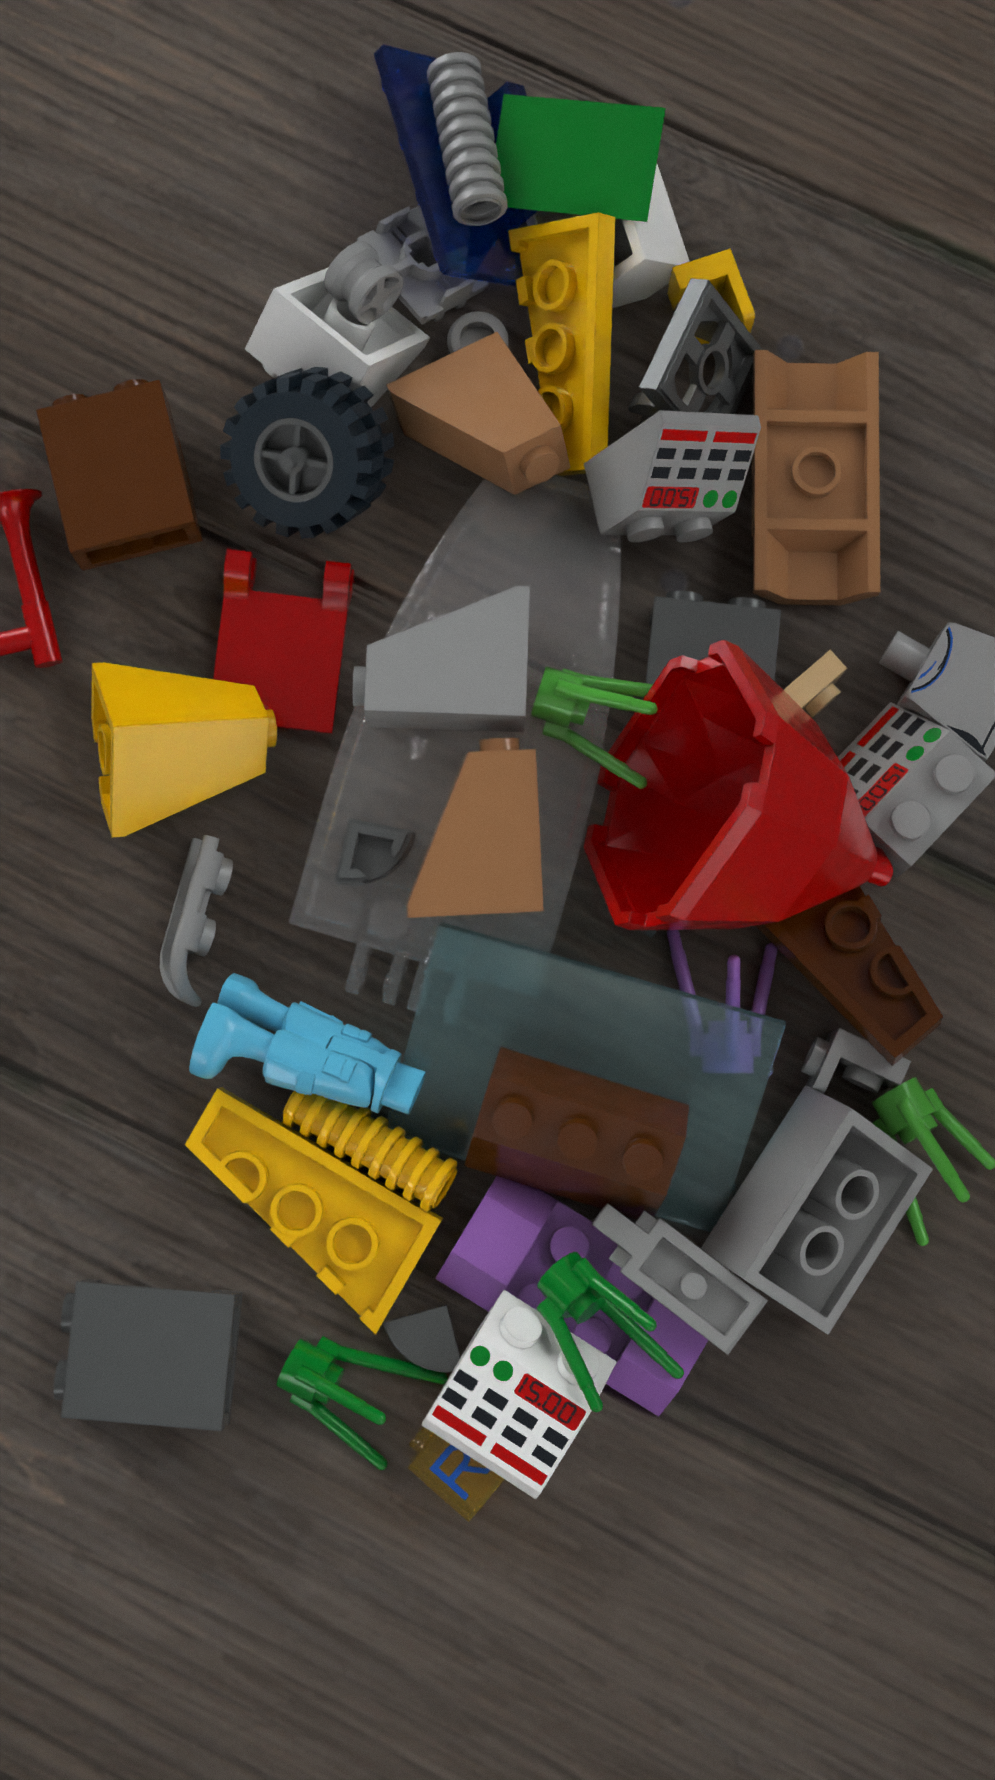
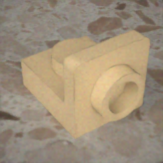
M830 649L788 685L784 691L813 718L841 693L834 684L846 671L847 667Z

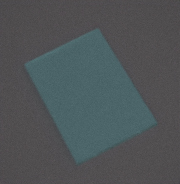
M440 922L429 964L423 972L425 979L402 1062L408 1066L425 1071V1080L409 1115L390 1108L388 1127L392 1130L397 1126L402 1127L406 1131L405 1138L409 1140L415 1136L423 1141L422 1148L430 1149L435 1147L442 1154L466 1160L500 1047L689 1105L686 1139L667 1195L655 1216L711 1232L726 1210L731 1192L735 1190V1179L768 1078L774 1071L773 1063L786 1027V1021Z

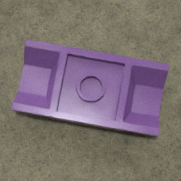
M496 1176L435 1279L488 1312L503 1290L536 1309L546 1299L537 1286L541 1277L562 1257L574 1251L578 1252L582 1258H586L602 1277L639 1305L643 1311L656 1321L657 1327L654 1331L649 1332L644 1328L642 1329L668 1352L667 1354L684 1370L682 1378H673L602 1310H599L591 1318L580 1324H577L572 1317L564 1318L571 1333L617 1361L606 1385L659 1417L679 1392L708 1339L620 1272L621 1268L609 1259L618 1245L595 1228L591 1220L539 1189Z

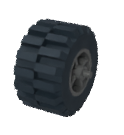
M313 367L306 371L300 368L252 388L253 392L241 397L234 406L238 414L227 418L223 432L230 435L232 439L220 445V459L230 460L231 469L223 472L227 486L234 483L237 484L241 494L235 497L234 500L243 510L251 505L257 511L252 520L263 528L275 522L276 534L290 537L299 531L301 539L315 538L324 531L328 534L339 529L371 507L370 503L380 497L387 486L381 479L392 473L394 460L384 457V452L394 447L393 432L382 433L380 423L388 420V417L383 407L373 411L367 403L374 395L365 386H361L353 391L349 388L353 377L341 371L328 377V368Z

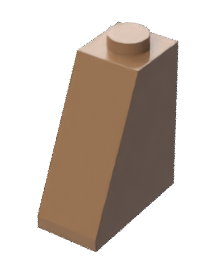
M498 332L386 384L399 426L405 436L513 495L539 483L546 482L553 476L571 468L560 423Z
M490 738L479 740L480 751L468 752L464 756L407 899V918L544 911L536 749L520 750L519 738Z

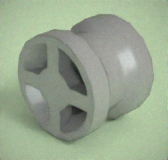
M357 241L341 251L330 264L324 279L325 289L336 299H345L349 303L350 313L363 324L371 323L384 315L396 302L404 283L402 275L391 265H381L379 263L378 252L365 241Z

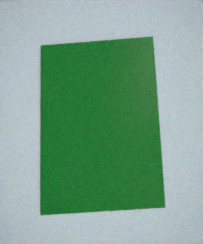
M504 94L496 147L498 153L497 160L500 162L501 167L500 176L503 178L504 183L503 193L506 195L508 208L574 215H587L599 212L613 216L615 219L647 222L666 108Z

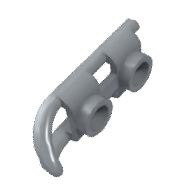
M203 835L202 840L192 838L160 952V972L168 991L178 1000L195 1007L200 1006L202 1000L190 985L187 974V956L189 953L205 957L209 952L216 930V921L207 918V915H205L211 893L219 896L224 894L233 869L232 859L225 858L223 853L217 851L220 839L209 835Z

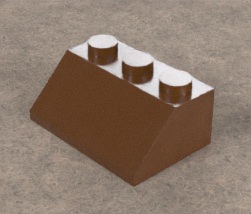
M500 1047L464 1166L600 1209L608 1203L622 1215L638 1220L643 1211L654 1217L667 1195L686 1139L689 1105Z

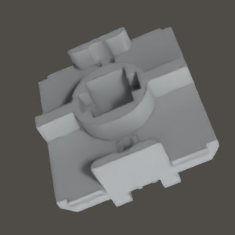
M408 206L379 221L376 231L371 230L357 238V241L367 242L378 252L381 265H391L402 275L404 283L398 298L422 325L432 319L435 322L442 319L445 312L454 307L456 310L463 307L468 299L482 292L491 281L489 276L461 246L465 237L459 229L450 234L426 206L421 208L417 206L411 210Z

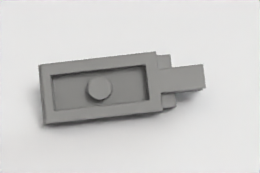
M607 1203L593 1220L592 1225L618 1245L609 1259L621 1268L620 1272L727 1355L768 1301L661 1218L656 1220L646 1211H643L634 1224Z

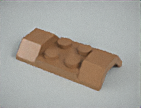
M755 350L753 354V415L759 416L761 430L752 456L753 594L783 605L837 606L878 596L881 592L879 352H865L837 364L787 363L768 350Z

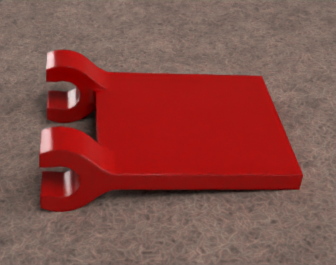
M227 549L224 563L223 604L213 679L255 686L265 710H273L277 728L333 734L347 617L354 584L355 571L352 569V564L326 561L322 598L253 591L257 570V559L252 558L253 553Z

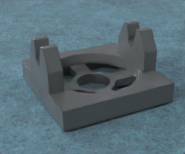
M691 278L672 314L673 317L639 386L642 392L635 394L629 404L628 410L630 412L642 415L640 423H643L660 410L699 412L706 395H715L716 397L703 413L735 414L753 377L754 351L763 350L708 279ZM696 337L708 341L710 343L701 345V343L697 340ZM712 353L715 359V373L710 384L706 386L703 380V366L708 355ZM684 357L689 363L690 385L682 400L677 395L675 374Z

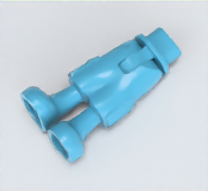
M236 973L231 974L223 984L218 1004L213 1002L207 1011L194 1044L189 1071L192 1075L203 1079H212L222 1071L228 1060L232 1057L254 1059L264 1063L262 1074L265 1077V1082L271 1085L293 1090L304 1095L311 1096L313 1093L344 1104L363 1108L368 1107L372 1101L371 1111L377 1114L382 1106H386L409 1115L426 1076L425 1071L400 1063L402 1054L394 1049H389L379 1040L373 1038L372 1033L350 1024L344 1025L341 1020L333 1015H328L302 1001L299 1004L293 1002L289 1008L261 992L258 985L250 978ZM265 1029L274 1031V1032H276V1033L273 1034V1033H271V1032H269V1031H267V1030H265Z

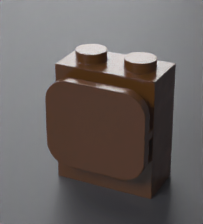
M144 379L127 380L117 384L113 391L90 397L83 394H70L56 399L52 406L36 410L69 551L82 571L203 541L182 446L177 436L170 404L160 380L151 382Z

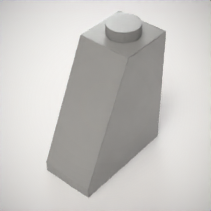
M530 586L512 587L367 645L366 667L354 666L353 706H364L367 726L525 732Z

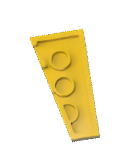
M599 212L508 230L511 251L520 253L523 276L516 279L519 305L528 307L532 337L525 339L528 364L534 365L537 369L540 385L538 392L561 425L571 467L557 474L561 476L586 474L584 463L608 447L615 217Z

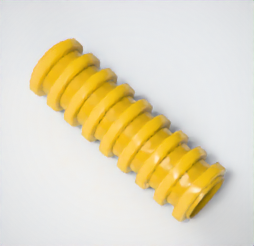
M296 1091L292 1092L283 1110L284 1125L289 1128L296 1125L300 1126L299 1133L307 1139L313 1135L316 1136L317 1145L323 1149L331 1145L334 1147V1155L339 1159L349 1156L352 1158V1167L357 1170L364 1166L367 1167L370 1178L374 1180L380 1177L385 1178V1186L392 1191L398 1187L403 1189V1198L412 1201L416 1197L421 1201L420 1208L426 1212L436 1208L442 1201L457 1175L456 1160L450 1157L443 1161L439 1158L440 1151L431 1147L428 1151L422 1148L423 1141L416 1136L411 1140L405 1138V1129L397 1126L392 1130L388 1127L389 1121L387 1118L379 1116L374 1119L371 1117L372 1111L369 1107H360L358 1109L353 1105L344 1104L313 1093L310 1096L299 1094Z

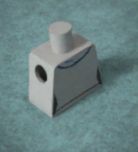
M948 622L937 635L931 647L928 648L902 632L897 631L879 661V664L910 681L897 705L950 730L986 762L995 747V637L957 623Z

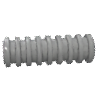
M454 52L435 59L429 65L427 78L431 86L430 94L434 102L433 110L437 119L436 126L440 135L439 141L441 151L443 152L444 167L446 168L445 173L447 184L449 185L450 200L453 203V217L464 225L481 226L489 224L504 215L508 208L507 198L503 193L504 183L503 178L500 176L501 167L500 162L497 160V147L494 143L490 111L487 109L488 101L484 93L485 87L481 76L480 61L469 53Z

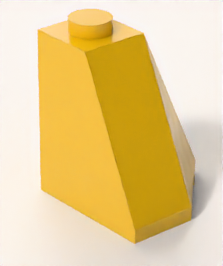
M105 662L92 663L91 719L94 742H98V755L102 774L109 775L100 776L98 780L101 804L112 838L125 837L266 773L267 748L275 747L277 725L273 710H265L255 686Z

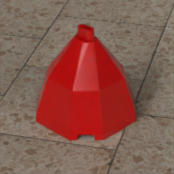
M721 640L711 644L708 657L701 660L684 655L669 660L643 699L657 705L656 714L646 715L634 712L608 751L609 754L647 779V786L639 789L600 766L597 784L610 791L603 826L597 824L589 825L583 848L614 924L627 930L738 929L782 921L855 889L865 882L879 887L886 886L892 878L893 866L883 849L875 846L850 777L818 724L739 646L731 642Z

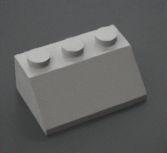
M805 1085L702 1245L701 1250L757 1289L826 1334H829L933 1168L852 1108Z

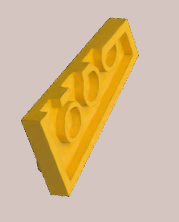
M217 1088L187 1139L185 1146L244 1204L247 1203L271 1227L270 1230L288 1248L291 1247L317 1273L316 1276L335 1295L338 1293L360 1315L359 1319L376 1335L443 1218L431 1210L428 1212L420 1208L419 1203L414 1200H406L399 1191L388 1189L382 1181L370 1178L365 1171L357 1170L352 1167L350 1162L345 1159H339L333 1152L326 1148H321L316 1142L303 1137L296 1130L287 1127L279 1120L225 1088Z

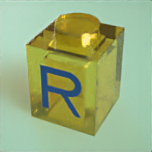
M423 1426L408 1443L416 1451L415 1455L410 1459L408 1469L468 1522L471 1521L505 1480Z

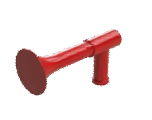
M15 489L0 492V524L4 529L23 603L21 609L25 626L0 632V656L31 649L35 668L51 667L63 661L49 601L45 598L30 531L31 509L34 502L42 497V491L37 489Z

